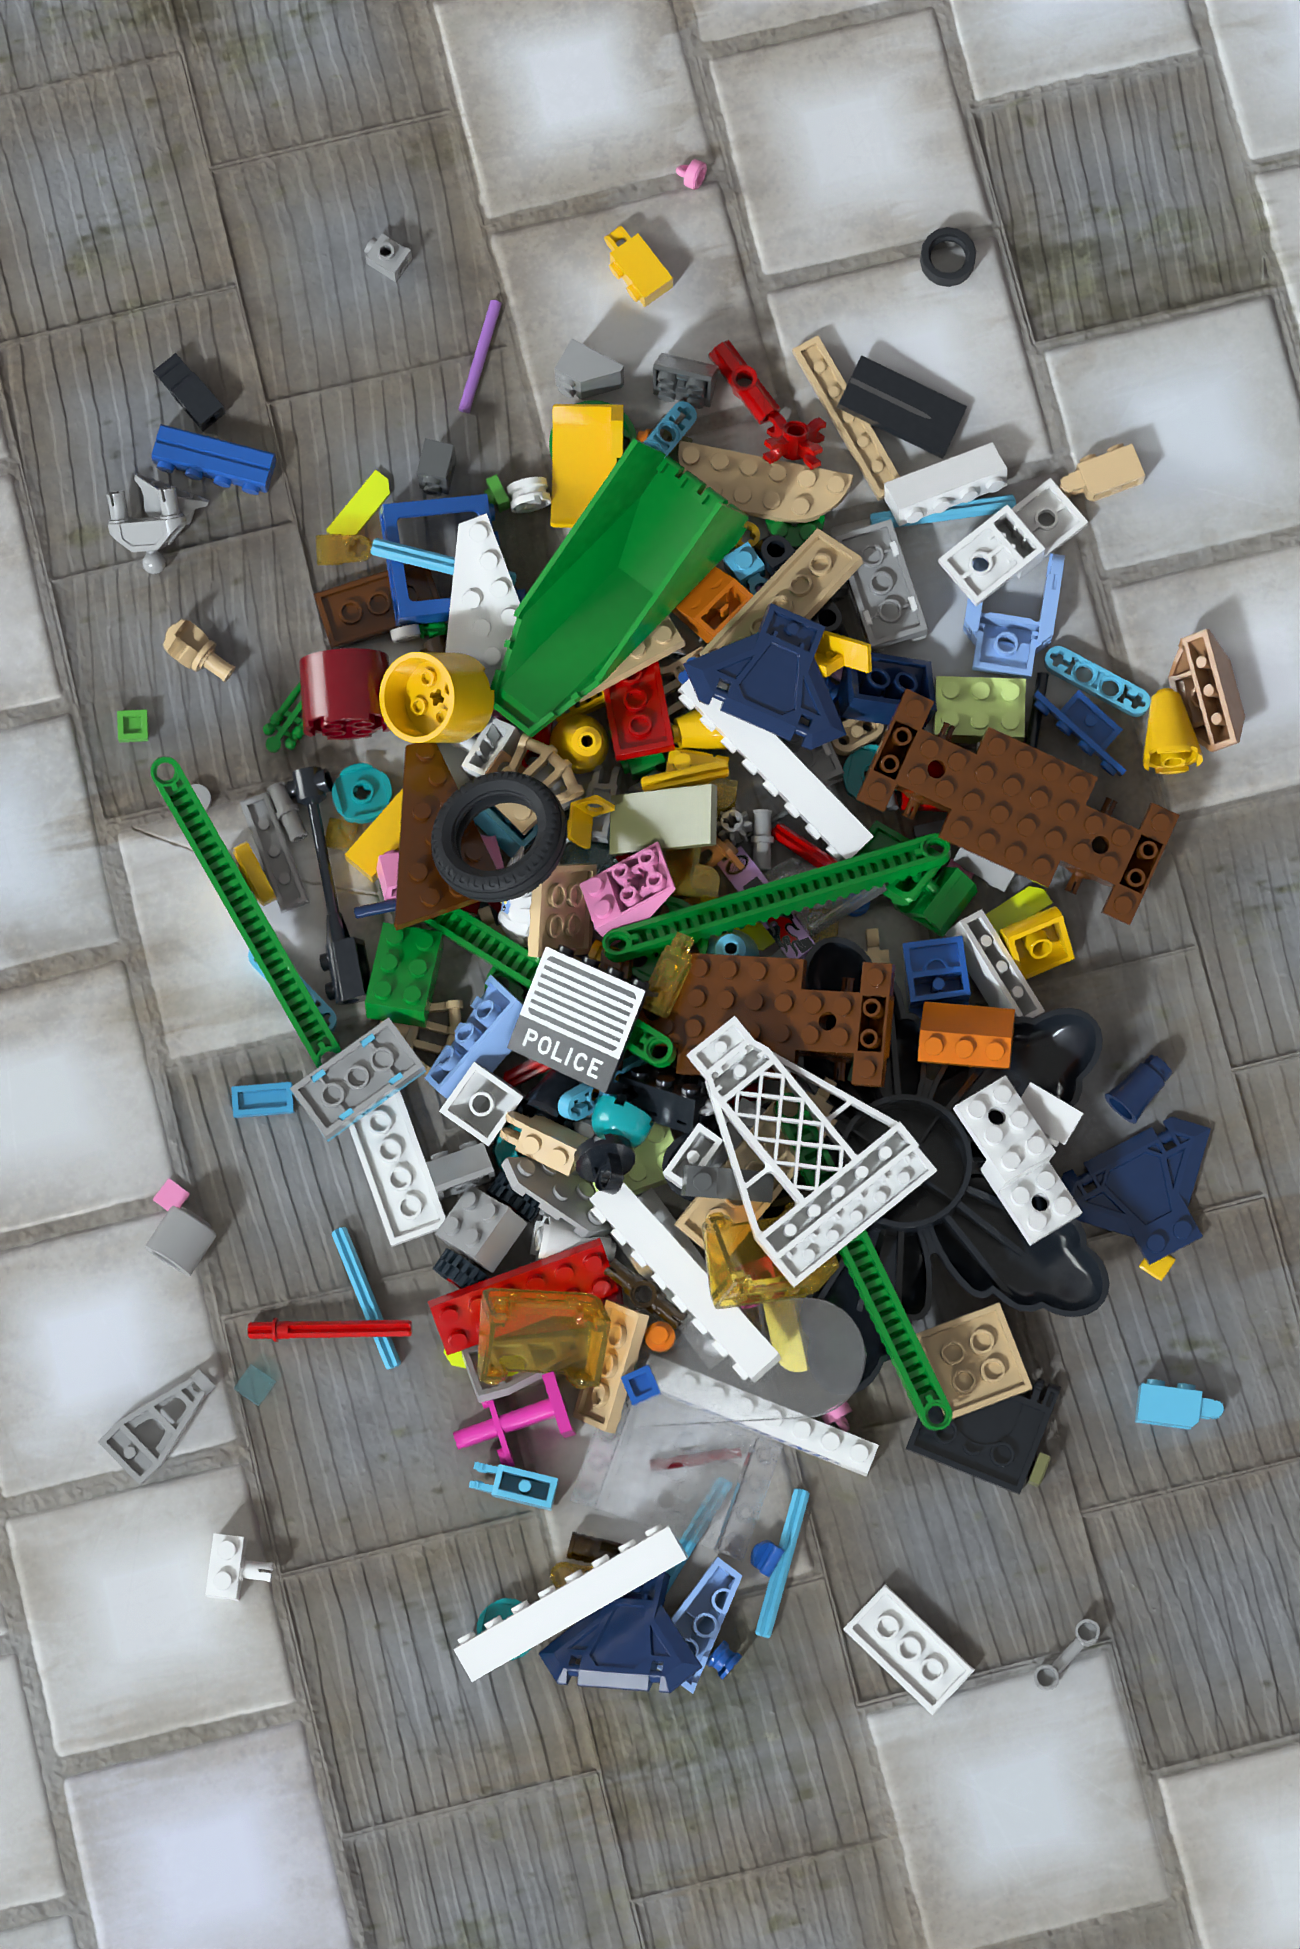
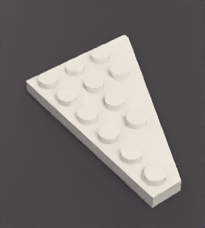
M486 513L458 524L445 653H463L477 659L485 667L484 672L491 686L496 669L500 670L507 650V647H504L506 639L510 640L517 619L513 615L520 601Z

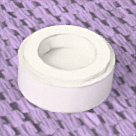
M412 624L392 629L390 634L392 642L400 643L419 638L421 632L419 624Z

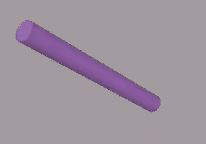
M490 300L458 410L464 413H470L502 305L501 302L496 300Z

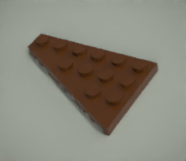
M412 743L405 747L394 927L396 931L479 902L458 893L450 887L438 872L433 860L431 835L435 819L443 804L447 802V799L456 790H459L436 743ZM472 820L465 829L461 840L463 861L479 870H497Z

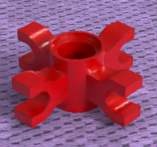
M779 412L768 416V420L774 426L767 429V434L772 438L764 441V445L770 449V451L763 453L765 461L772 464L783 456L788 460L803 459L804 463L811 470L821 466V461L815 455L823 452V447L817 443H821L825 439V436L819 432V430L826 428L827 423L818 417L806 425L801 421L786 422L783 415Z

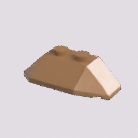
M1209 629L1181 638L1168 679L1171 689L1180 693L1199 744L1207 750L1215 752L1240 743L1245 713L1230 659Z

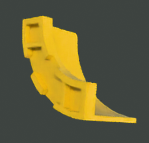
M553 405L550 519L552 527L572 528L619 461L617 458H621L623 455L624 405Z

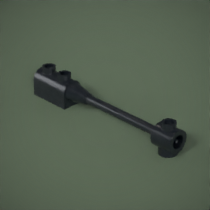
M317 766L301 768L292 772L293 780L288 781L286 786L290 798H297L298 803L308 808L328 912L326 953L319 956L323 971H330L332 981L325 984V992L330 1001L335 1000L336 1005L354 1004L365 1001L371 973L365 942L362 939L350 937L342 913L339 911L319 807V804L327 797L326 793L332 791L333 781L330 772L326 768L321 769V767Z

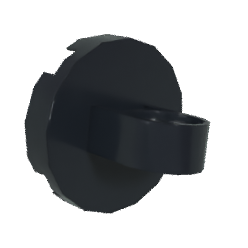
M604 1134L605 1139L595 1142L593 1137L587 1139L578 1146L574 1153L577 1173L581 1178L595 1182V1186L599 1191L612 1195L616 1194L622 1187L624 1175L635 1164V1152L630 1140L616 1134Z

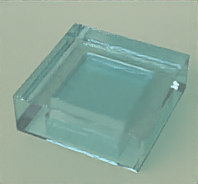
M250 1364L233 1389L259 1407L276 1384V1381Z

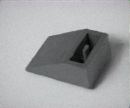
M661 353L653 365V394L658 395L657 397L660 400L666 402H674L675 400L688 402L697 409H702L703 406L711 407L719 374V366Z

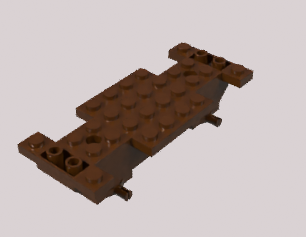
M905 689L855 800L884 812L894 789L903 792L909 798V802L902 815L911 820H914L920 804L931 805L942 811L949 812L938 838L1046 888L1049 887L1058 865L1065 867L1072 874L1064 889L1071 894H1077L1083 879L1093 880L1104 886L1112 887L1101 913L1126 925H1130L1180 815L1155 803H1150L1139 829L1111 817L1118 803L1115 800L1106 797L1100 811L1086 805L1098 777L991 727H987L976 753L949 742L956 728L949 723H943L938 736L923 730L922 727L934 701L909 689ZM932 761H936L942 766V774L938 778H933L928 773V765ZM1095 837H1101L1105 842V849L1100 854L1092 849V841Z
M602 948L600 967L606 970L608 966L617 968L625 972L624 978L631 980L633 959L618 963L612 962L606 958ZM612 949V950H614V951H621V950H623V949ZM688 953L685 983L646 981L650 983L649 989L658 992L659 995L658 997L646 996L638 1019L667 1036L676 1047V1053H678L676 1074L702 1076L686 1055L735 1016L754 1040L767 1046L772 1052L797 1066L798 1056L828 1059L834 1062L832 1080L845 1082L846 1064L853 1062L852 1085L884 1087L886 1064L890 1051L896 965L863 962L860 993L853 992L855 979L842 977L841 991L805 990L807 960ZM669 968V978H671L675 973V968ZM661 1006V1016L653 1020V1010ZM831 1016H835V1027L827 1030L826 1021ZM658 1044L653 1048L661 1052V1058L668 1052V1047L665 1044ZM624 1055L619 1065L618 1071H622L623 1069ZM772 1067L766 1071L776 1073ZM790 1072L792 1077L796 1080L797 1075L795 1073ZM763 1077V1080L781 1081L779 1078Z

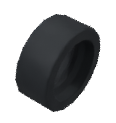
M945 227L935 230L927 236L922 244L920 256L922 272L928 280L939 286L951 287L961 284L969 278L974 270L976 259L974 242L968 234L957 228ZM948 241L955 242L962 247L965 253V263L961 269L956 272L947 273L941 272L934 267L931 261V252L937 244Z

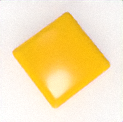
M1169 1255L1149 1266L1144 1258L1139 1267L1162 1281L1176 1259Z

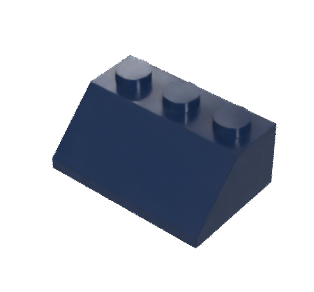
M871 652L872 671L870 673L843 666L838 690L841 718L889 725L905 689H909L934 701L922 729L926 727L937 712L931 661Z

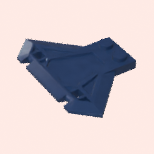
M771 603L767 606L758 633L683 663L698 701L709 705L712 698H715L722 702L720 711L788 741H791L794 733L804 738L801 746L809 750L847 735L814 658L825 627ZM719 681L728 684L727 690L717 687ZM800 717L810 720L808 726L799 722Z
M1170 1117L1163 1121L1166 1128L1165 1131L1156 1134L1151 1127L1084 1162L1083 1164L1087 1172L1079 1176L1075 1174L1073 1169L1063 1173L1062 1182L1083 1212L1075 1219L1134 1238L1149 1266L1201 1239L1203 1235L1190 1214L1188 1206L1211 1128ZM1173 1141L1175 1147L1166 1151L1163 1145ZM1093 1182L1096 1189L1086 1193L1083 1187Z
M663 1572L579 1620L538 1654L557 1684L568 1685L571 1677L574 1676L578 1677L577 1685L583 1687L649 1692L653 1683H660L659 1692L671 1693L699 1671L702 1665L663 1607L670 1575ZM576 1659H581V1663L575 1664ZM658 1665H663L662 1671L657 1670Z

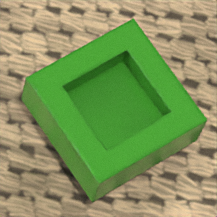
M497 474L487 478L486 484L488 489L484 490V494L488 495V502L496 505L499 513L509 509V498Z
M147 709L117 711L119 743L149 741Z

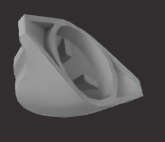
M136 473L134 479L142 490L144 509L147 516L156 517L162 515L157 489L170 485ZM176 488L179 510L185 515L186 525H190L195 509L206 507L210 500Z

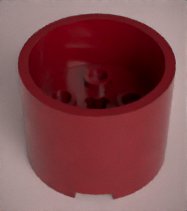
M342 648L315 652L300 659L302 717L305 735L312 737L315 736L316 732L327 736V740H351L372 737V733L378 729H383V732L390 731L382 716L379 702L381 682L389 668L388 654L373 649Z

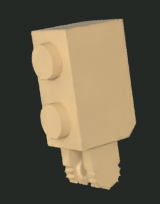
M1123 443L1107 449L1105 454L1100 456L1090 454L1080 459L1075 472L1062 477L1059 488L1067 498L1084 493L1086 499L1095 502L1143 484L1145 473L1133 444L1124 446Z
M507 1111L506 1121L522 1129L520 1133L511 1128H501L499 1137L515 1145V1151L567 1176L576 1170L574 1153L578 1146L589 1138L544 1116L535 1115L529 1118L516 1111Z

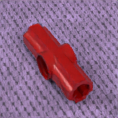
M729 340L715 346L708 354V357L714 365L719 366V371L732 387L733 394L741 399L760 425L769 422L768 416L775 412H780L781 408L757 378L756 371L748 366ZM747 378L752 383L747 387H742L737 384V381Z

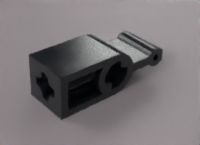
M176 353L153 370L155 376L170 391L177 403L202 432L226 414L219 400Z

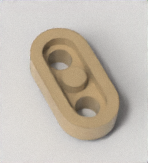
M848 719L842 722L847 735L840 737L846 740L847 745L840 744L838 739L831 741V744L836 754L842 756L849 755L878 739L883 732L884 724ZM862 725H868L871 732L865 731Z

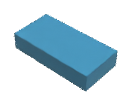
M292 1082L231 1087L233 1117L243 1118L294 1113L293 1093L290 1090Z

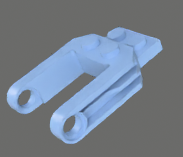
M1050 553L1038 622L1031 618L993 612L982 613L983 602L976 607L969 598L967 599L963 631L975 645L972 670L1031 680L1035 655L1049 646L1053 637L1065 555ZM984 558L974 559L973 568L976 571L982 572L987 570L989 565L987 560Z

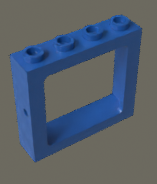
M487 494L382 504L379 512L383 540L400 544L397 521L401 518L473 511L478 516L487 513L492 526V521H495L494 505L488 502ZM493 531L498 542V545L500 546L498 532ZM386 559L396 626L449 620L451 598L411 601L408 597L403 563Z

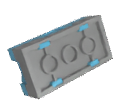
M387 1018L296 1083L290 1090L324 1138L329 1142L424 1074L426 1069L390 1018Z

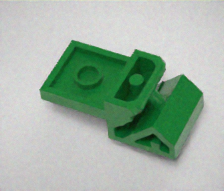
M876 820L868 830L874 837L853 857L906 842L910 839ZM931 847L927 849L931 855L941 854ZM939 866L920 872L914 878L911 875L907 876L904 881L896 879L893 884L886 882L880 888L877 886L872 887L890 898L895 910L941 937H944L978 892L975 883L958 867Z

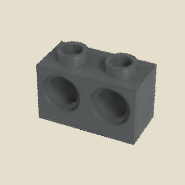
M425 438L417 476L419 487L424 489L423 491L426 494L440 496L441 493L449 494L457 462L453 444Z

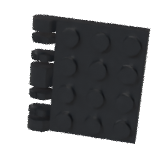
M1038 1378L1033 1386V1393L1030 1399L1018 1394L954 1418L949 1426L937 1431L926 1428L918 1416L905 1450L1020 1495L1061 1387L1049 1383L1042 1404L1037 1403L1045 1380ZM933 1406L928 1412V1418L932 1423L939 1424L944 1419V1414L939 1406Z

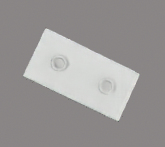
M886 1584L843 1628L855 1642L931 1715L975 1671Z

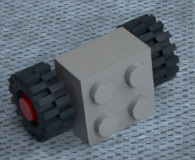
M500 1171L488 1188L487 1193L489 1195L469 1185L435 1233L449 1247L465 1256L463 1258L446 1248L432 1268L458 1289L489 1279L490 1277L480 1271L475 1265L478 1264L493 1273L528 1224L524 1220L531 1223L540 1211L538 1201L526 1193L522 1197L512 1190L506 1174Z

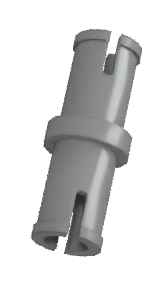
M281 781L272 784L267 788V792L270 794L277 809V819L282 820L290 842L295 843L305 839L308 836V832L298 814L300 809L290 798L285 782Z
M755 809L753 810V836L750 837V843L753 844V862L760 871L771 870V844L774 843V837L771 836L772 810Z

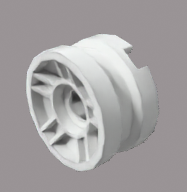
M544 477L521 479L506 487L508 496L512 498L510 506L514 513H529L543 509L551 504L550 494L546 492L548 488L547 480Z

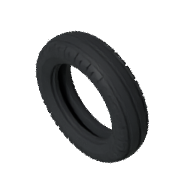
M500 771L474 778V780H470L462 785L459 790H456L447 799V802L443 804L435 819L431 835V850L436 868L450 887L474 900L504 902L524 896L549 878L563 856L567 841L565 812L551 789L529 775L512 771ZM502 803H517L528 807L536 814L538 830L535 841L530 850L516 863L503 869L484 871L473 868L463 861L461 855L462 836L469 823L482 811Z

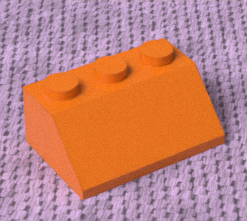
M924 1002L917 1061L920 1063L1010 1070L1015 1009Z

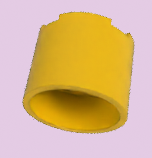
M411 652L399 657L385 672L380 686L379 702L384 721L396 736L412 743H460L470 739L476 733L484 730L494 708V690L490 689L488 678L484 672L485 667L474 657L463 653Z

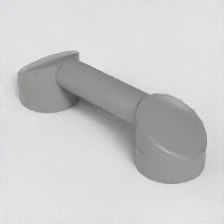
M1091 1619L1080 1621L1075 1629L1076 1638L1053 1664L1042 1665L1036 1669L1034 1681L1038 1688L1045 1691L1056 1688L1059 1683V1674L1085 1646H1092L1098 1641L1100 1628L1095 1621Z

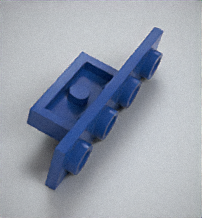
M1080 690L1071 697L1061 710L1054 706L1039 691L1032 696L1036 700L1033 705L1043 715L1047 716L1050 713L1057 719L1058 722L1055 725L1065 735L1069 736L1072 733L1080 740L1077 745L1086 754L1092 756L1094 753L1102 760L1100 766L1111 776L1118 774L1121 777L1127 771L1104 751L1123 729Z

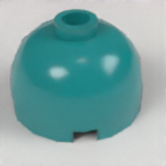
M600 1096L592 1113V1128L596 1136L602 1140L605 1139L604 1134H616L629 1139L632 1148L641 1145L648 1137L654 1125V1122H651L652 1118L641 1109L626 1101L624 1105L614 1103L615 1097Z

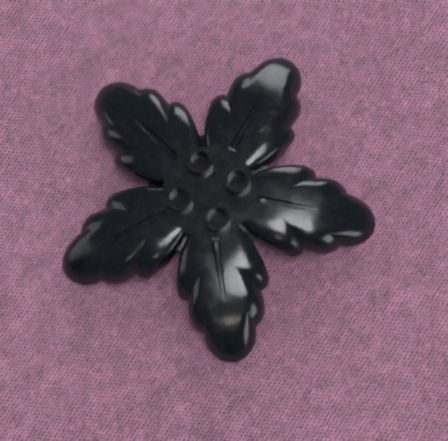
M842 937L824 938L817 942L804 958L807 960L805 990L841 991L842 977L855 979L853 992L860 993L863 962L872 963V960L864 949L851 940ZM894 981L892 1034L889 1058H887L885 1086L875 1089L867 1086L852 1085L851 1082L847 1081L852 1063L846 1064L845 1082H834L837 1083L836 1088L895 1121H900L919 1144V1149L937 1169V1172L866 1229L911 1325L912 1320L918 1321L923 1319L931 1308L932 1269L930 1256L934 1253L937 1254L944 1267L962 1288L975 1297L985 1298L994 1293L1008 1306L1018 1311L1033 1312L1043 1308L1051 1313L1065 1317H1080L1094 1312L1104 1303L1109 1292L1110 1282L1103 1261L1097 1253L1087 1246V1236L1082 1224L1078 1220L1073 1219L1030 1246L981 1172L980 1168L985 1163L986 1158L953 1108L1005 1075L1020 1098L1031 1082L1073 1107L1078 1102L1082 1093V1079L1091 1072L1102 1051L1103 1038L1098 1023L1088 1013L1074 1008L1055 1009L1046 1012L1036 1019L1027 1016L1015 1017L1010 1070L943 1064L935 1079L930 1080L926 1077L927 1063L917 1061L921 1019L914 1013H906L901 991ZM831 1016L826 1021V1029L831 1030L836 1025L835 1016ZM798 1056L799 1067L822 1080L826 1077L832 1080L834 1062L828 1059ZM805 1080L811 1092L816 1095L820 1087ZM830 1094L826 1103L833 1106L829 1113L830 1115L845 1104L843 1100ZM772 1102L761 1105V1108L767 1110ZM852 1105L835 1117L837 1122L833 1126L855 1154H860L889 1130L886 1124ZM993 1110L988 1113L991 1123L1000 1125L1004 1122V1117L999 1111ZM715 1119L708 1127V1130L721 1137L717 1119ZM685 1133L678 1137L667 1148L663 1156V1171L690 1134ZM827 1135L824 1137L823 1141L825 1144L835 1145ZM827 1149L835 1166L838 1167L839 1150ZM844 1155L842 1168L849 1163ZM798 1171L797 1185L807 1186L801 1171ZM665 1178L670 1188L681 1196L682 1189ZM784 1188L758 1219L759 1225L764 1231L795 1206L794 1200ZM798 1190L804 1198L811 1194V1191ZM681 1196L691 1202L695 1199L693 1196ZM1040 1196L1032 1198V1205L1036 1210L1044 1211L1047 1209V1202L1044 1198ZM837 1252L802 1281L810 1289L802 1305L800 1320L803 1331L810 1339L808 1364L814 1379L824 1390L830 1393L850 1395L870 1385L879 1374L883 1363L891 1360L886 1352L885 1345L881 1342L880 1335L875 1329V1324L870 1319V1314L865 1308L864 1301L859 1296V1291L854 1285L853 1278L849 1275L842 1256Z

